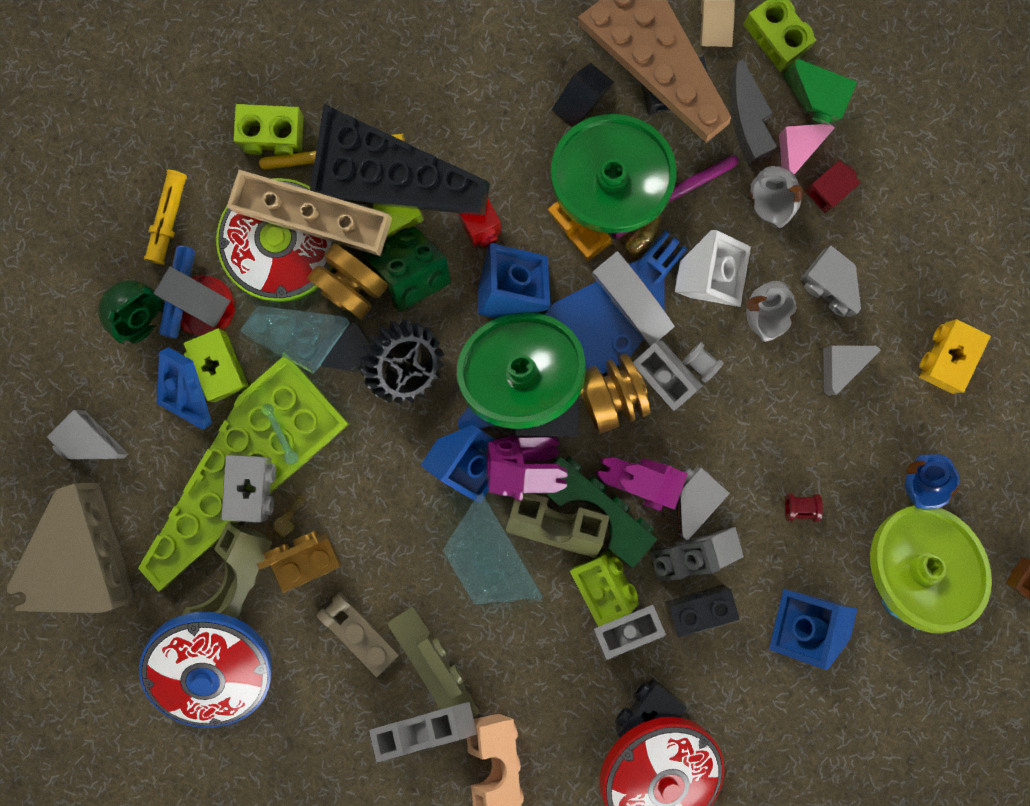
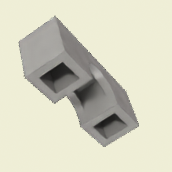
M470 702L369 730L376 763L477 735Z

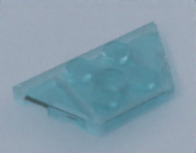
M481 492L471 504L442 551L474 605L489 604L496 601L504 603L514 602V600L542 599V593Z

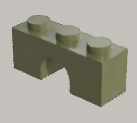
M523 493V500L514 499L505 532L596 558L603 546L610 516L580 507L573 514L559 513L547 506L548 498L532 493Z

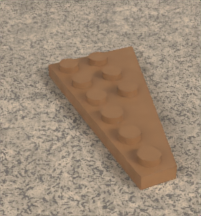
M599 0L578 17V25L705 142H708L730 124V113L667 0Z

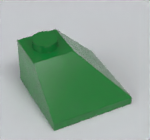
M796 59L784 73L787 83L805 112L813 114L812 119L814 121L830 125L831 122L835 123L842 119L857 81L800 59Z

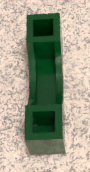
M559 456L553 464H558L567 469L568 476L559 478L566 480L567 487L556 493L545 494L559 506L574 500H586L598 505L605 515L610 516L608 521L609 537L606 546L629 566L634 568L656 542L657 538L651 534L654 528L643 518L639 517L636 521L627 514L631 508L617 496L613 501L603 493L607 488L592 476L587 480L579 473L583 467L570 456L565 460Z

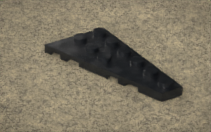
M324 104L310 191L351 203L485 216L489 182Z

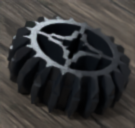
M402 319L399 325L396 321H390L388 330L384 326H379V336L369 335L372 341L371 346H362L363 350L367 353L366 356L359 358L360 363L364 366L360 369L361 375L365 378L364 384L372 390L376 397H382L385 402L389 403L394 401L402 405L405 399L408 402L414 403L416 394L425 398L424 389L427 387L434 389L433 383H431L433 378H441L436 370L444 367L443 362L439 359L444 353L438 347L440 345L438 338L433 336V332L430 329L424 328L419 322L411 324L408 320ZM419 346H420V349H421V360H420V363H418V361H417V357H418V354H419V351H418L417 349H418ZM384 361L387 363V369L385 371L387 376L385 378V381L382 374V365Z

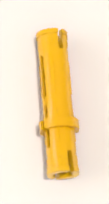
M167 170L166 172L167 175L154 225H150L148 231L151 233L144 260L159 265H164L169 241L175 235L172 229L185 180L187 179L185 174L175 170Z

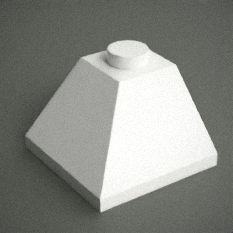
M711 230L680 261L679 271L676 276L675 292L689 298L741 307L751 246L717 230Z

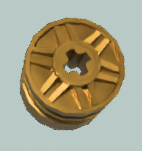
M627 354L618 357L620 371L612 359L606 361L608 374L606 377L602 376L596 366L586 369V377L581 395L598 434L619 427L617 412L621 410L629 422L635 421L633 406L641 418L650 415L645 383L639 370L634 366Z

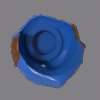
M920 455L907 467L904 484L905 490L916 508H941L951 503L952 497L960 489V477L951 459L945 455Z

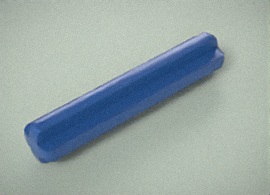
M177 246L172 268L190 277L195 250L188 246ZM165 301L159 333L165 337L177 338L183 310Z

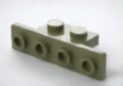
M412 606L388 622L389 628L440 709L470 702L473 717L477 716L479 708L462 683L465 679L461 671L455 664L453 666L450 664L445 656L448 653L444 644L438 637L436 639L433 637L416 608Z

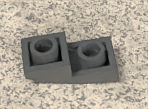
M171 266L154 292L156 296L214 328L231 302L229 299Z
M711 539L650 551L658 581L680 580L687 576L712 574L720 570Z

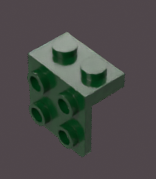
M414 226L402 229L398 233L386 238L381 256L363 251L364 260L387 283L392 304L399 313L451 284L446 256Z

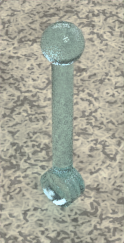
M271 404L263 405L262 413L268 416L286 453L285 461L288 464L296 463L298 461V454L291 451L273 414L274 407Z

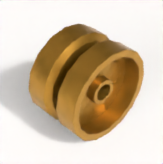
M333 243L324 257L326 262L337 270L335 275L323 266H315L307 279L322 290V295L343 311L347 309L360 320H363L372 307L370 302L359 294L360 290H363L373 298H380L388 285L366 265Z

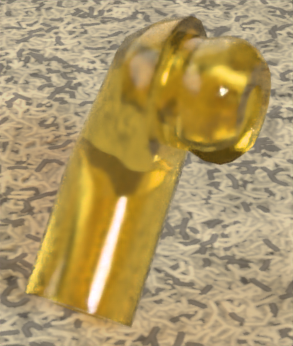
M660 216L639 228L628 238L626 248L631 256L639 257L643 255L645 248L652 243L661 223Z

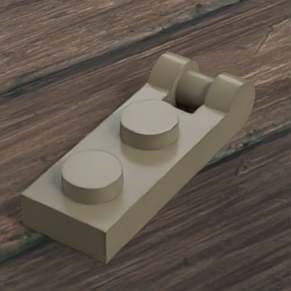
M338 592L332 598L333 602L327 608L322 607L316 613V616L377 678L400 653L343 593ZM341 611L349 616L342 624L335 618Z

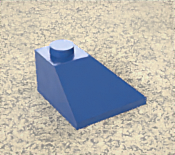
M490 243L478 286V315L498 318L513 313H537L548 310L550 307L548 256Z
M474 425L468 426L437 439L420 466L443 483L480 504L489 491L486 475L488 442L495 439Z
M783 589L769 650L828 670L850 641L857 608Z

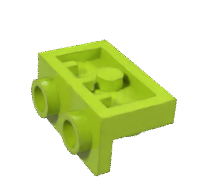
M611 549L570 570L598 627L631 614L639 604L635 587L628 583L623 573L622 562L617 556H614Z

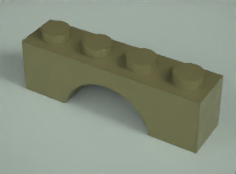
M228 521L214 549L224 562L225 576L223 583L212 598L200 605L186 607L182 615L194 612H215L237 618L242 611V604L249 590L253 588L256 582V575L259 571L257 563L265 560L263 554L270 551L272 541L261 532Z

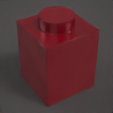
M839 160L809 186L805 192L826 213L861 182L857 179L855 170L850 165L844 164Z

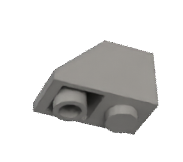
M829 246L820 253L800 280L805 283L804 288L811 295L817 298L822 296L830 303L828 307L835 314L841 317L856 315L861 310L856 265L834 247Z

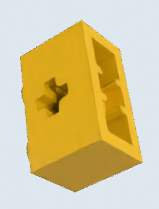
M957 319L941 324L933 335V341L936 343L932 351L927 352L920 362L919 367L923 370L919 378L952 394L965 392L991 336Z

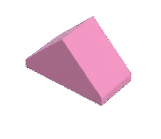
M831 124L785 127L779 134L781 167L795 174L835 127Z

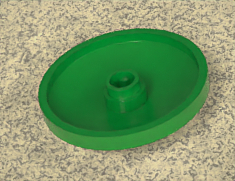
M622 114L594 116L572 127L559 141L551 162V185L560 207L575 222L591 230L603 233L630 232L652 222L667 206L676 182V162L671 147L665 138L648 123Z
M530 312L504 315L480 327L467 340L457 364L458 384L469 408L483 420L493 425L510 429L537 427L562 415L577 400L586 377L584 351L573 331L555 318Z

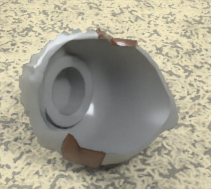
M769 166L760 171L750 184L749 196L752 198V207L755 209L756 214L761 219L775 224L778 228L786 225L800 208L803 198L802 187L799 186L796 176L785 168Z
M770 281L754 290L750 299L746 302L749 326L763 342L783 335L792 326V315L798 311L794 295L788 286L781 281Z

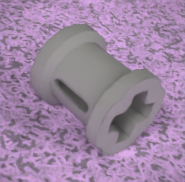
M702 342L682 361L684 365L689 364L702 376L704 383L709 381L724 364L722 360L717 361L704 349Z

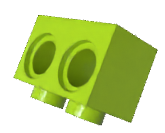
M766 0L751 11L743 23L744 27L779 72L808 52L816 42L812 28L806 22L801 21L795 13V8L790 0ZM766 15L774 16L778 23L770 22ZM785 39L793 40L797 47L788 46Z
M236 104L234 142L240 149H243L244 153L250 155H261L262 150L274 151L276 155H293V152H302L304 115L299 107ZM260 126V131L257 135L248 136V131L251 127ZM285 127L291 128L289 136L285 138L278 137L281 129Z

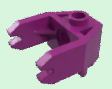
M511 435L488 442L486 475L489 492L523 500V493H556L566 488V480L559 479L568 476L566 468L558 464H524V461H548L558 456L557 448L552 447L559 445V439L555 436Z
M613 456L600 458L599 462L607 466V471L596 470L595 472L602 483L645 498L643 505L659 511L662 510L663 505L675 510L688 475L671 466L642 458L640 464H631Z

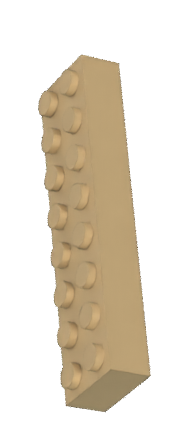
M242 170L238 171L227 204V208L232 212L381 256L392 222L391 216L387 213Z

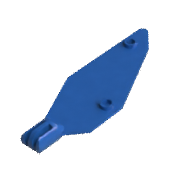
M665 229L641 259L629 264L664 311V278L688 250L684 245L681 246L666 265L663 266L664 261L679 243L673 237L659 254L653 258L654 253L670 234ZM596 281L553 303L544 315L555 318L569 327L582 345L586 369L596 366L601 374L607 372L606 361L612 359L615 365L619 366L618 357L623 354H627L630 357L644 339L613 304L610 296ZM469 407L458 420L460 430L471 425L478 429L493 426V424L476 415Z

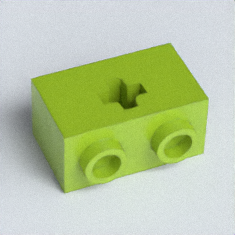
M218 328L184 343L187 351L184 353V356L193 360L204 397L207 401L218 402L249 387L226 331ZM212 361L219 363V366L215 368L216 373L209 372V368L213 367Z

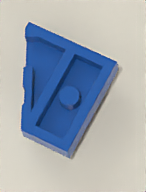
M169 347L160 351L157 404L202 430L212 424V420L193 360Z

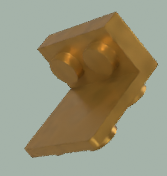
M317 530L293 540L295 545L293 548H290L289 544L286 543L264 553L265 560L257 563L259 570L271 565L283 593L342 567L328 533L319 535Z

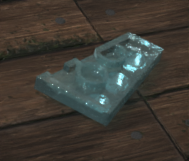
M257 306L240 331L246 337L315 374L350 322L346 317Z

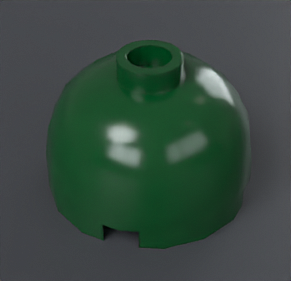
M134 280L120 281L111 286L99 301L97 311L100 324L118 343L124 344L123 341L128 340L132 344L138 343L147 338L157 326L149 324L160 311L163 312L164 299L154 294L155 290L145 283Z

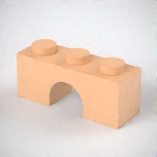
M502 714L474 719L477 735L467 738L468 753L482 760L491 758L492 769L487 779L471 785L473 806H522L524 797L519 784L518 772L521 765L516 751L515 740L518 733L514 719Z

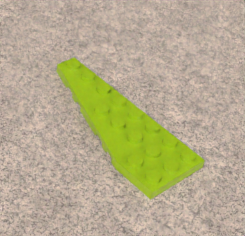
M285 354L238 396L230 415L221 425L216 439L211 447L207 449L183 490L184 493L178 504L173 507L169 514V519L164 528L157 535L138 567L158 592L164 590L218 542L228 521L235 524L240 522L221 520L226 455L272 457V464L276 466V477L274 483H270L269 495H271L349 425V422L288 354ZM246 484L245 490L250 491V493L256 492V486Z

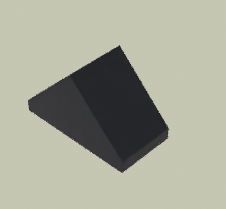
M589 63L572 76L552 111L574 127L584 120L614 84V81L592 63Z

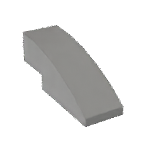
M618 251L592 272L591 275L610 296L613 304L649 346H652L675 327L660 304Z

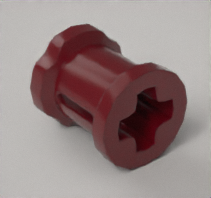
M792 493L786 494V521H794L795 518L812 519L813 522L821 521L823 502L820 494H814L812 497H795Z

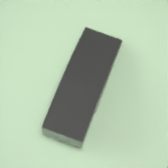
M742 59L737 62L731 72V113L740 148L748 165H751L770 155L777 146L764 124L773 113Z

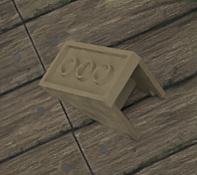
M99 482L76 483L55 490L7 586L9 594L23 592L26 596L25 603L16 606V611L103 613L136 601Z

